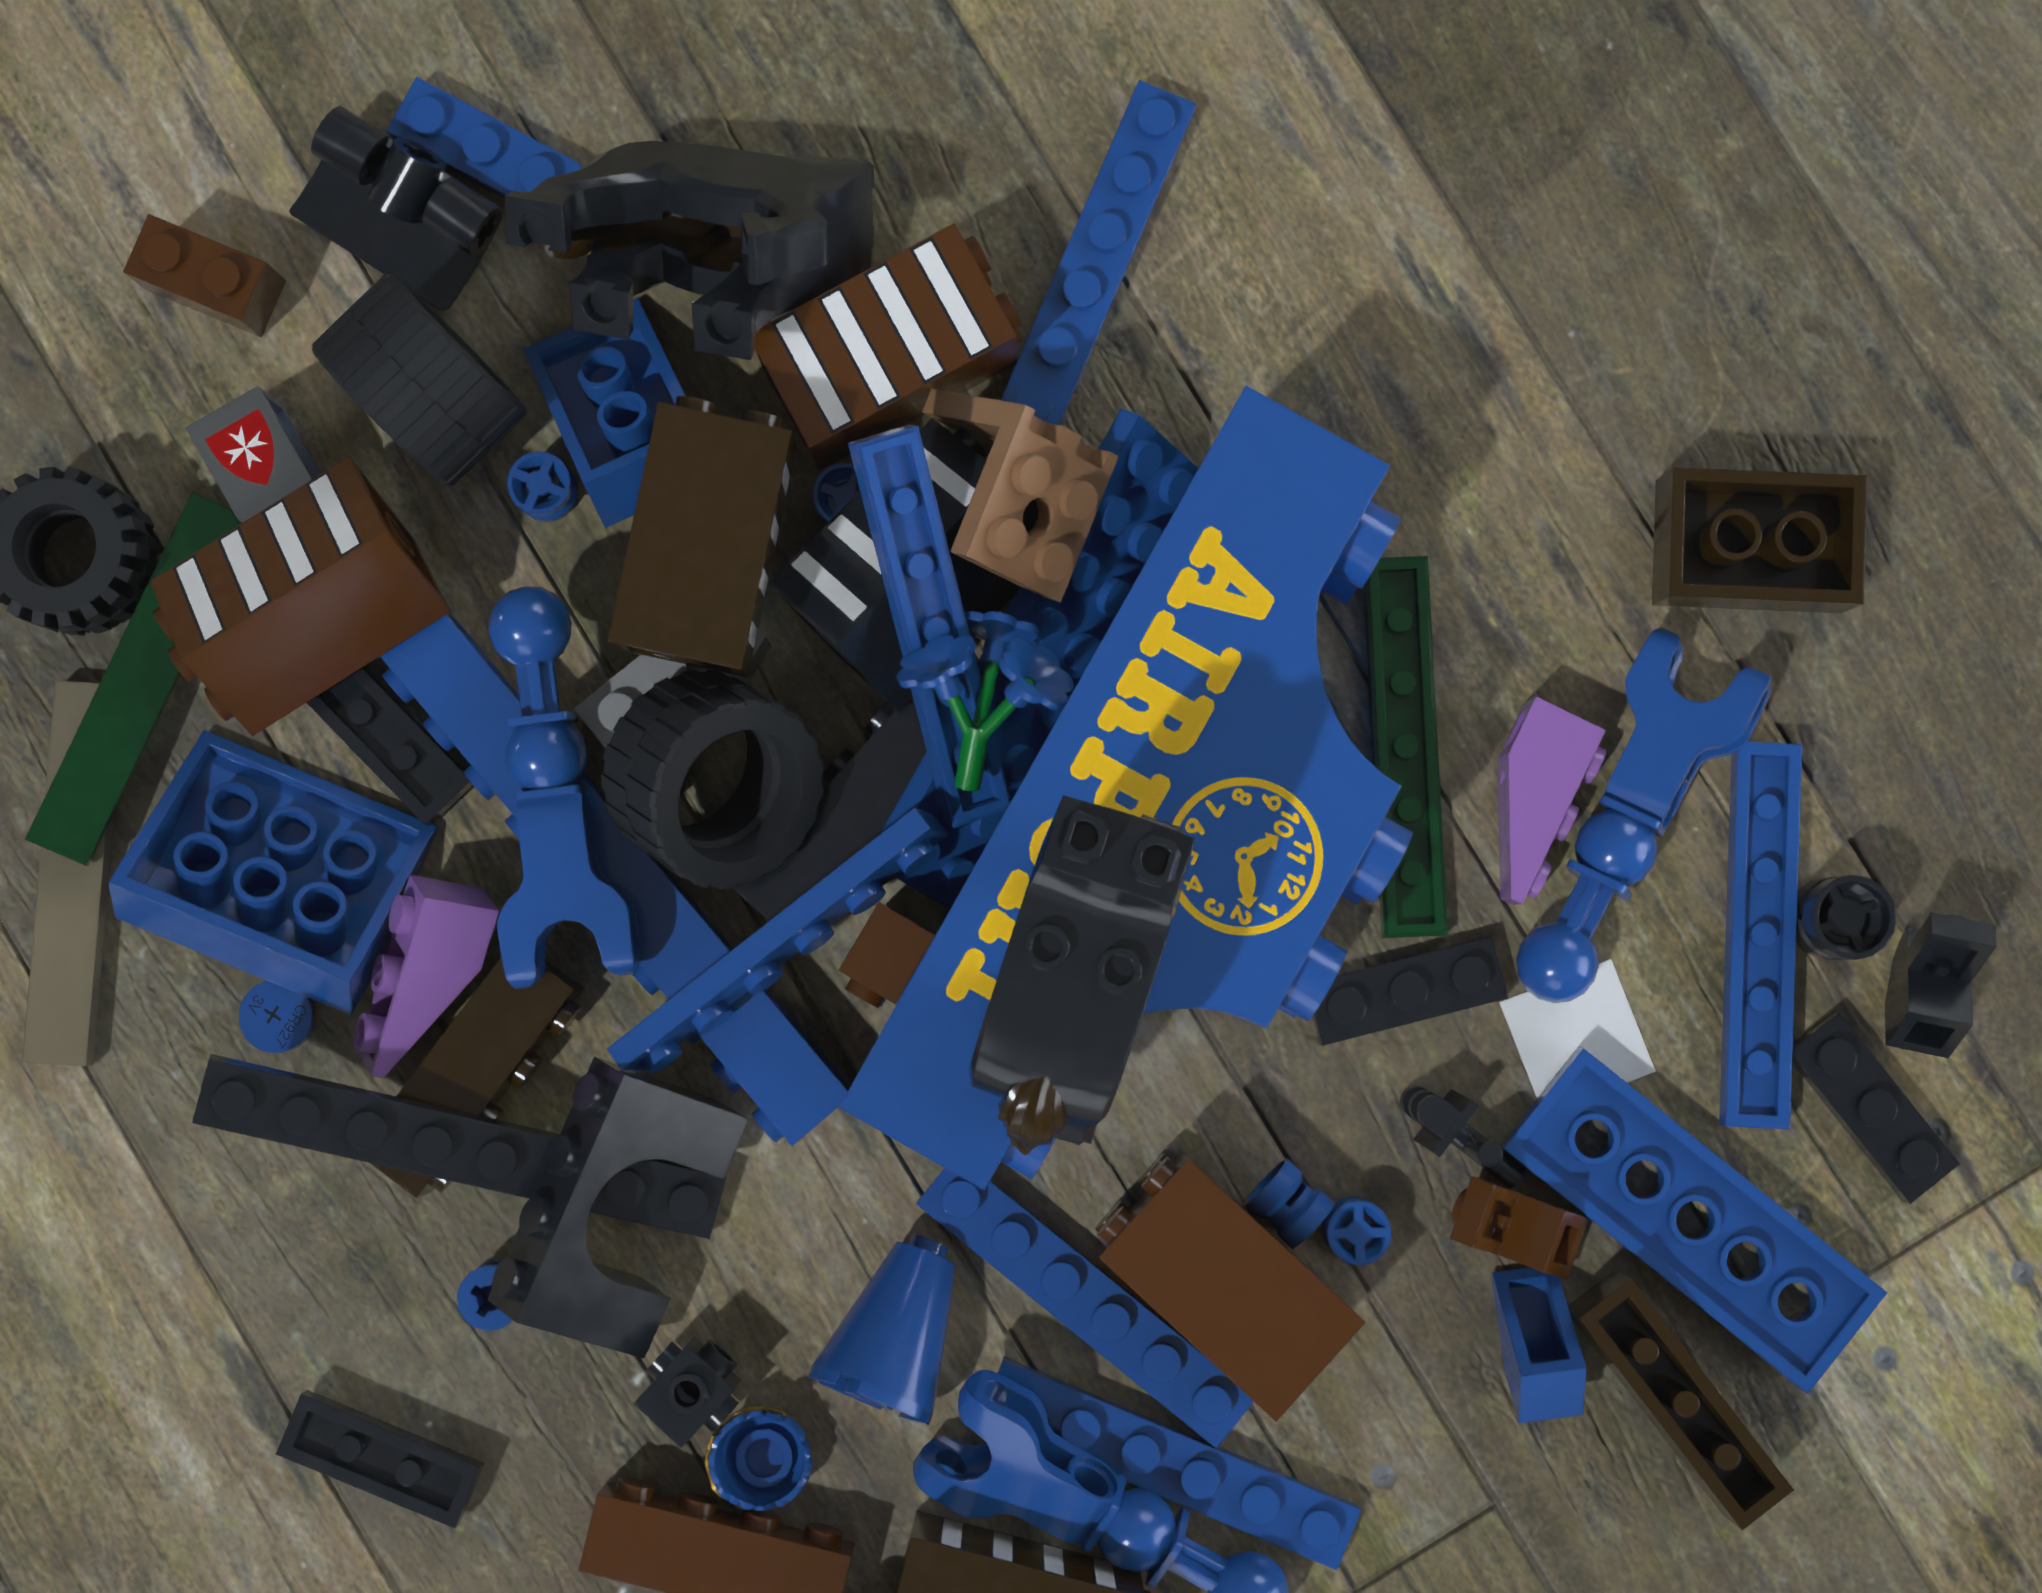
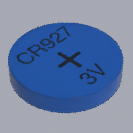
M269 981L262 982L253 987L244 997L239 1010V1024L244 1037L255 1048L268 1053H283L299 1047L307 1040L315 1023V1008L312 999Z

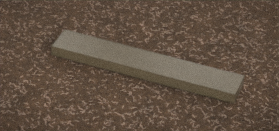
M55 680L45 796L100 683ZM115 812L89 866L80 864L43 847L40 849L22 1062L93 1066Z

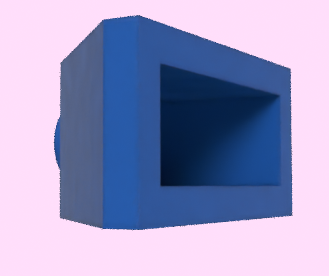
M1530 1267L1492 1272V1285L1504 1371L1518 1422L1526 1423L1583 1415L1586 1365L1560 1278Z

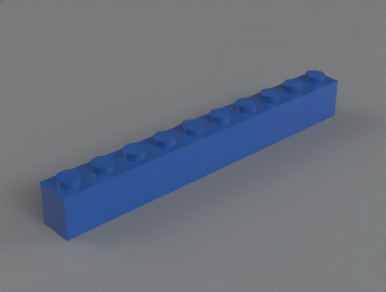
M449 612L381 655L380 657L389 667L382 676L404 702L408 704L415 698L430 715L423 722L424 727L447 752L456 746L471 764L464 771V774L487 800H490L495 795L499 797L512 813L505 819V823L519 839L514 793L523 791L510 778L505 763L506 746L514 732V729L506 728L505 719L522 717L519 693L452 613ZM585 772L578 785H587L599 869L608 880L620 885L635 902L637 910L640 963L635 974L632 975L649 994L654 995L658 990H661L669 1000L734 948L666 867L636 846L616 827L615 819L608 814L604 803L606 800L605 795ZM768 988L754 995H751L748 991L729 1006L733 1013L724 1023L705 1034H699L697 1031L687 1040L695 1044L698 1040L702 1039L717 1057L710 1066L720 1080L734 1094L743 1088L757 1104L758 1108L751 1114L762 1130L775 1143L784 1137L793 1146L840 1106L850 1086Z

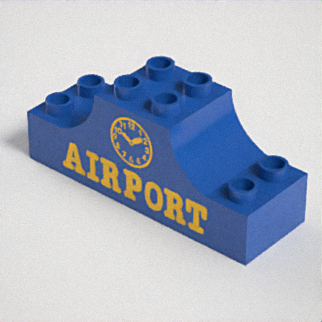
M1247 385L1245 386L839 1106L840 1109L983 1190L986 1189L1000 1162L1030 1179L1035 1176L1056 1138H1053L1049 1145L1037 1146L1028 1155L1022 1154L1011 1144L1004 1124L998 1120V1103L1002 1098L973 1087L969 1068L1037 856L1063 795L1129 813L1140 818L1144 814L1181 827L1185 835L1195 838L1175 915L1143 1014L1169 1009H1206L1221 1011L1244 1022L1268 1028L1277 1010L1292 1018L1298 1016L1305 1021L1310 1020L1332 986L1347 954V950L1319 935L1340 896L1355 905H1358L1363 898L1372 903L1375 902L1398 867L1413 835L1412 831L1385 817L1402 786L1380 772L1362 755L1347 736L1327 696L1320 671L1317 650L1316 620L1319 593L1322 592L1346 606L1357 587L1362 589L1401 521V517L1371 501L1390 467L1389 464Z

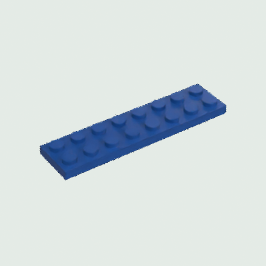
M1122 408L1098 448L1110 451L1119 457L1061 603L1045 599L1020 587L1005 614L1011 615L1017 621L1029 622L1039 628V645L1046 647L1057 657L1059 668L1071 676L1074 682V689L1199 469L1140 415ZM980 656L977 665L982 681L985 665L980 662ZM999 669L989 711L990 715L1006 698L1005 688L1012 682L1004 675L1001 669ZM1073 691L1067 696V697H1068V700H1069L1071 694L1073 693ZM1029 703L1024 708L1016 707L994 732L1011 801L1064 707L1059 711H1053L1041 703ZM926 752L881 833L914 807L935 815L948 833L947 837L934 846L938 851L936 856L916 872L905 875L902 871L895 878L951 909L1006 810L956 828L946 825Z

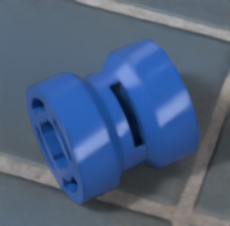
M851 463L833 464L823 470L815 481L812 492L814 505L825 525L860 491L854 465Z
M1288 1158L1277 1164L1262 1179L1244 1203L1258 1218H1269L1277 1226V1235L1291 1249L1299 1246L1316 1230L1335 1204L1320 1188L1311 1189L1302 1181V1171Z

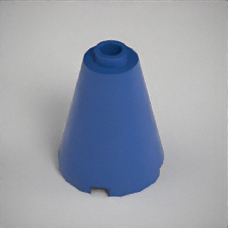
M913 1235L909 1244L896 1242L812 1364L807 1377L818 1380V1383L880 1410L881 1408L890 1411L896 1409L900 1411L899 1417L923 1425H929L934 1413L956 1265L945 1259L949 1248L919 1235Z

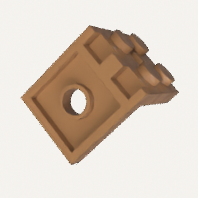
M931 388L922 413L956 431L960 427L964 428L980 444L991 449L950 552L1040 597L1061 603L1119 456L1110 451L1094 449L1081 442V435L1065 426L1050 424L1034 416L1035 410L1027 405ZM1032 500H1035L1038 506V518L1034 527L1026 532V528L1023 525V514L1027 505Z

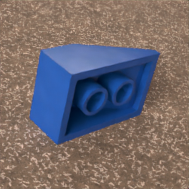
M638 298L633 300V331L629 340L576 331L574 327H571L523 349L582 482L605 528L625 520L635 513L658 402L675 405L677 396H685Z

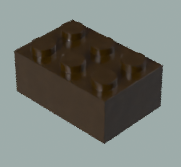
M1671 468L1655 482L1652 605L1843 613L1863 605L1867 475Z

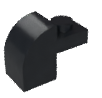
M1931 912L1920 930L1909 927L1905 929L1893 957L1885 998L1886 1046L1944 1058L1951 1056L1973 1026L1971 982L1997 947L1996 925L1967 920L1958 915H1943Z

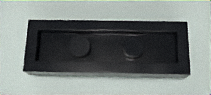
M365 667L360 668L306 702L426 826H431L473 785L464 774L465 770Z
M1492 936L1337 975L1322 1003L1312 1016L1319 1044L1324 1046L1508 999Z
M1831 1012L1793 1042L1792 1064L1902 1202L1911 1204L1960 1165L1839 1012Z
M309 1390L300 1394L276 1452L278 1456L452 1528H456L460 1524L485 1464Z

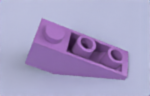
M1534 697L1524 702L1497 758L1500 900L1510 905L1523 904L1526 896L1535 899L1540 893L1551 870V864L1544 861L1554 838L1563 841L1569 833L1579 810L1578 806L1571 804L1581 781L1587 784L1592 782L1606 755V750L1599 747L1606 731L1605 729L1539 697Z
M409 875L404 895L399 894L395 897L389 915V929L392 935L386 955H378L372 970L371 988L374 995L368 1014L362 1013L359 1016L354 1030V1049L359 1053L370 1076L384 1078L481 971L499 910L483 888Z

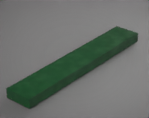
M194 492L191 493L24 840L89 866L181 674L168 653V649L175 646V644L163 632L154 617L153 610L160 607L150 581L242 524L237 519L233 510Z
M1428 556L1380 558L1363 586L1372 764L1384 775L1402 786L1385 817L1413 832L1405 854L1379 896L1381 938L1448 936Z

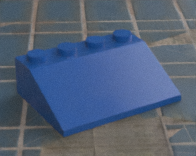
M203 730L108 882L115 918L352 1015L371 981L376 958L380 954H385L392 933L389 929V915L392 903L397 895H404L409 875H419L436 836L437 826H426L416 817Z

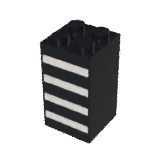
M931 418L919 431L950 552L986 463L985 457L988 453L964 428L960 427L953 434L934 418ZM859 491L768 584L839 658L894 709L900 712L913 699L911 688L901 687L896 678L898 672L902 670L900 661L903 657L861 492ZM1032 500L1027 505L1023 514V525L1026 528V532L1034 527L1038 518V506L1035 500ZM950 552L964 613L968 611L983 614L990 611L999 612L1016 595L1020 586Z

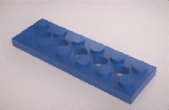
M1577 1048L1500 1145L1506 1153L1807 1394H1809L1888 1293L1584 1048ZM1588 1120L1600 1121L1608 1133V1142L1605 1149L1595 1156H1584L1575 1144L1577 1129ZM1648 1160L1657 1170L1658 1183L1649 1195L1636 1197L1630 1193L1626 1186V1173L1634 1163ZM1691 1201H1699L1708 1212L1707 1227L1698 1236L1685 1237L1677 1228V1213L1684 1204ZM1750 1242L1758 1252V1266L1751 1275L1744 1278H1736L1730 1273L1727 1266L1728 1253L1736 1244ZM1792 1283H1801L1809 1295L1808 1307L1799 1317L1785 1318L1778 1308V1296L1785 1286Z

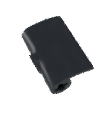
M338 106L333 108L318 126L311 144L312 154L321 159L300 196L290 208V214L381 273L393 272L419 297L439 310L450 309L471 278L492 241L502 219V207L445 172L447 167L445 161L433 151L410 140L402 138L393 139L345 107Z

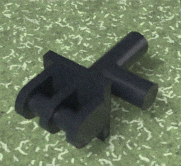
M1418 1085L1410 1086L1403 1091L1400 1097L1401 1109L1422 1126L1413 1139L1415 1142L1438 1157H1441L1448 1146L1453 1144L1508 1188H1513L1521 1181L1525 1168L1503 1152L1499 1144L1480 1134L1466 1123L1479 1106L1474 1101L1450 1089L1444 1099Z

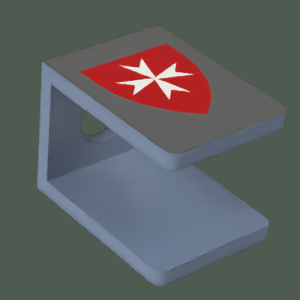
M259 386L185 427L234 514L242 523L321 474L281 402Z

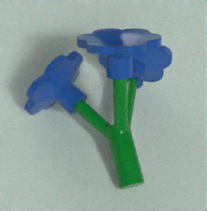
M974 611L965 612L970 636H961L954 639L951 635H943L932 639L924 648L913 650L900 661L902 670L896 676L900 686L903 688L916 686L922 689L934 688L939 699L947 700L963 733L954 785L966 791H978L981 789L989 737L1016 707L1024 708L1029 703H1041L1053 711H1059L1068 702L1067 696L1074 689V682L1071 676L1059 668L1057 657L1049 649L1039 645V628L1036 625L1025 621H1017L1011 615L995 611L986 612L985 614ZM972 637L985 641L980 662L985 665L972 721L960 696L963 686L957 674L965 671L973 663L971 654L975 651L976 645ZM1001 669L1004 675L1012 682L1005 688L1006 698L988 717L998 672Z

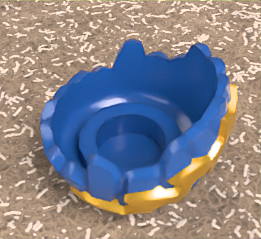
M749 1406L734 1412L717 1427L707 1446L704 1462L711 1487L720 1498L729 1500V1503L744 1510L767 1511L782 1507L791 1502L803 1490L809 1480L813 1460L811 1458L809 1441L805 1439V1432L801 1426L796 1425L794 1419L777 1409Z

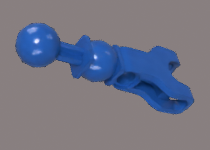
M523 586L509 591L497 601L489 620V635L494 649L505 661L516 667L522 717L505 719L506 728L514 729L506 746L505 763L510 778L523 791L514 793L523 881L519 890L507 900L497 919V932L505 976L515 989L530 988L542 979L546 970V938L557 924L564 921L580 922L593 932L600 950L602 964L609 972L619 976L635 974L640 963V941L635 902L620 885L608 880L599 869L587 785H578L588 764V749L584 737L572 724L579 721L578 713L572 711L561 712L554 660L564 652L571 638L572 621L567 606L555 593L536 586Z
M1662 627L1650 634L1625 680L1627 700L1635 716L1636 727L1599 801L1603 810L1588 818L1580 828L1574 845L1576 861L1569 859L1566 865L1570 873L1579 879L1558 920L1554 923L1543 924L1530 931L1520 944L1516 957L1518 977L1525 989L1536 998L1551 1003L1569 1002L1583 995L1595 981L1599 963L1597 949L1591 938L1613 895L1629 902L1632 893L1628 887L1644 879L1652 869L1658 852L1656 836L1662 838L1700 766L1710 759L1728 756L1748 743L1771 694V675L1755 668H1745L1737 673L1733 682L1719 698L1704 703L1686 700L1673 688L1678 668L1683 659V647L1679 636Z
M990 1370L977 1371L969 1376L959 1392L958 1412L961 1421L987 1443L971 1445L947 1436H940L929 1441L913 1462V1474L917 1486L926 1495L952 1511L967 1518H990L999 1514L1014 1515L1060 1540L1082 1545V1549L1090 1552L1097 1543L1101 1554L1117 1569L1133 1573L1148 1571L1145 1584L1151 1588H1155L1166 1571L1169 1570L1209 1593H1290L1283 1568L1269 1556L1246 1551L1232 1553L1227 1558H1224L1186 1537L1190 1516L1189 1511L1181 1508L1174 1517L1171 1507L1154 1492L1139 1488L1124 1490L1127 1479L1121 1474L1116 1475L1100 1459L1055 1434L1048 1424L1047 1412L1038 1396L1028 1388L999 1373Z

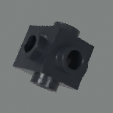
M694 1336L682 1350L672 1341L646 1369V1372L655 1380L633 1404L682 1448L703 1424L711 1432H714L739 1404L730 1395L741 1381L732 1372L737 1367V1363L726 1350L713 1340L709 1339L703 1345ZM685 1381L694 1382L698 1386L700 1393L690 1391L686 1387Z

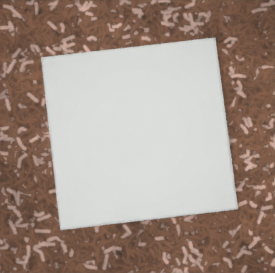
M1611 959L1599 963L1595 981L1583 995L1572 1001L1551 1003L1540 1000L1527 991L1499 1002L1537 1099L1578 1047L1587 1050L1626 1083L1656 1072Z

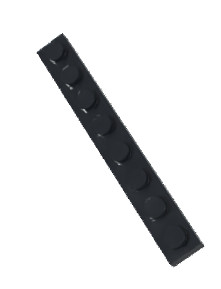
M213 1054L210 1055L192 1123L528 1199L533 1197L544 1172L549 1147L554 1139L560 1135ZM663 1159L640 1161L619 1171L604 1185L595 1198L590 1212L710 1239L726 1175L722 1179Z

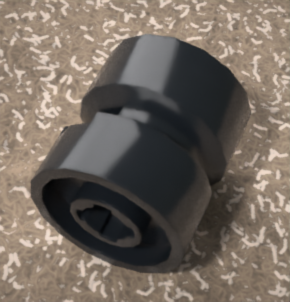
M1846 875L1810 881L1800 888L1797 894L1796 943L1800 949L1816 958L1858 960L1873 956L1888 944L1895 931L1897 915L1893 900L1883 886L1868 877Z

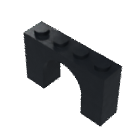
M594 1056L587 1074L580 1079L575 1088L573 1106L562 1131L549 1147L546 1167L533 1197L525 1203L521 1211L519 1229L508 1254L495 1270L492 1290L488 1300L516 1323L645 1359L671 1298L640 1276L592 1262L586 1244V1225L592 1204L604 1185L619 1171L634 1163L649 1159L672 1161L723 1179L749 1119L718 1100L637 1071L620 1070L617 1064Z

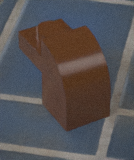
M1474 1176L1471 1177L1468 1188L1460 1193L1454 1204L1452 1212L1454 1227L1450 1239L1472 1248L1500 1255L1540 1272L1568 1279L1589 1218Z

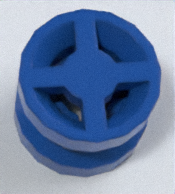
M541 451L527 453L516 460L509 470L507 479L509 495L515 505L534 520L543 522L560 520L569 514L575 506L579 492L577 480L564 462L553 454ZM549 493L552 494L547 498H542L540 503H538L540 497L546 496Z
M1355 1196L1341 1198L1336 1201L1328 1216L1323 1220L1321 1228L1324 1242L1329 1249L1346 1263L1359 1266L1373 1263L1382 1257L1390 1245L1392 1234L1389 1219L1382 1209L1365 1198ZM1352 1214H1353V1221H1351V1222L1347 1225L1346 1228H1340V1227H1345L1346 1224H1347V1222H1349L1350 1220H1352Z
M502 1260L490 1261L470 1272L460 1284L457 1293L458 1309L464 1320L474 1328L484 1331L499 1330L513 1321L488 1300L492 1290L495 1270ZM479 1289L482 1290V1291H484V1293H485V1298H486V1300H487V1303H486V1304H485V1301H484V1299H483V1293H481L480 1291H478Z

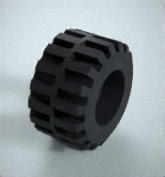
M55 467L39 468V479L27 473L13 479L18 488L12 493L3 488L0 490V603L8 606L6 611L19 619L31 622V624L55 632L60 631L78 636H85V630L98 634L112 630L110 625L111 619L122 623L130 619L133 612L128 606L133 601H140L145 590L143 585L146 578H151L156 568L155 564L150 563V555L161 553L159 540L148 535L147 532L155 527L148 514L137 509L140 503L131 495L121 491L118 487L95 475L92 476L80 469L67 467L66 472ZM78 518H86L93 528L96 539L94 559L89 569L78 580L66 586L54 587L46 575L43 564L46 543L52 533L64 523Z

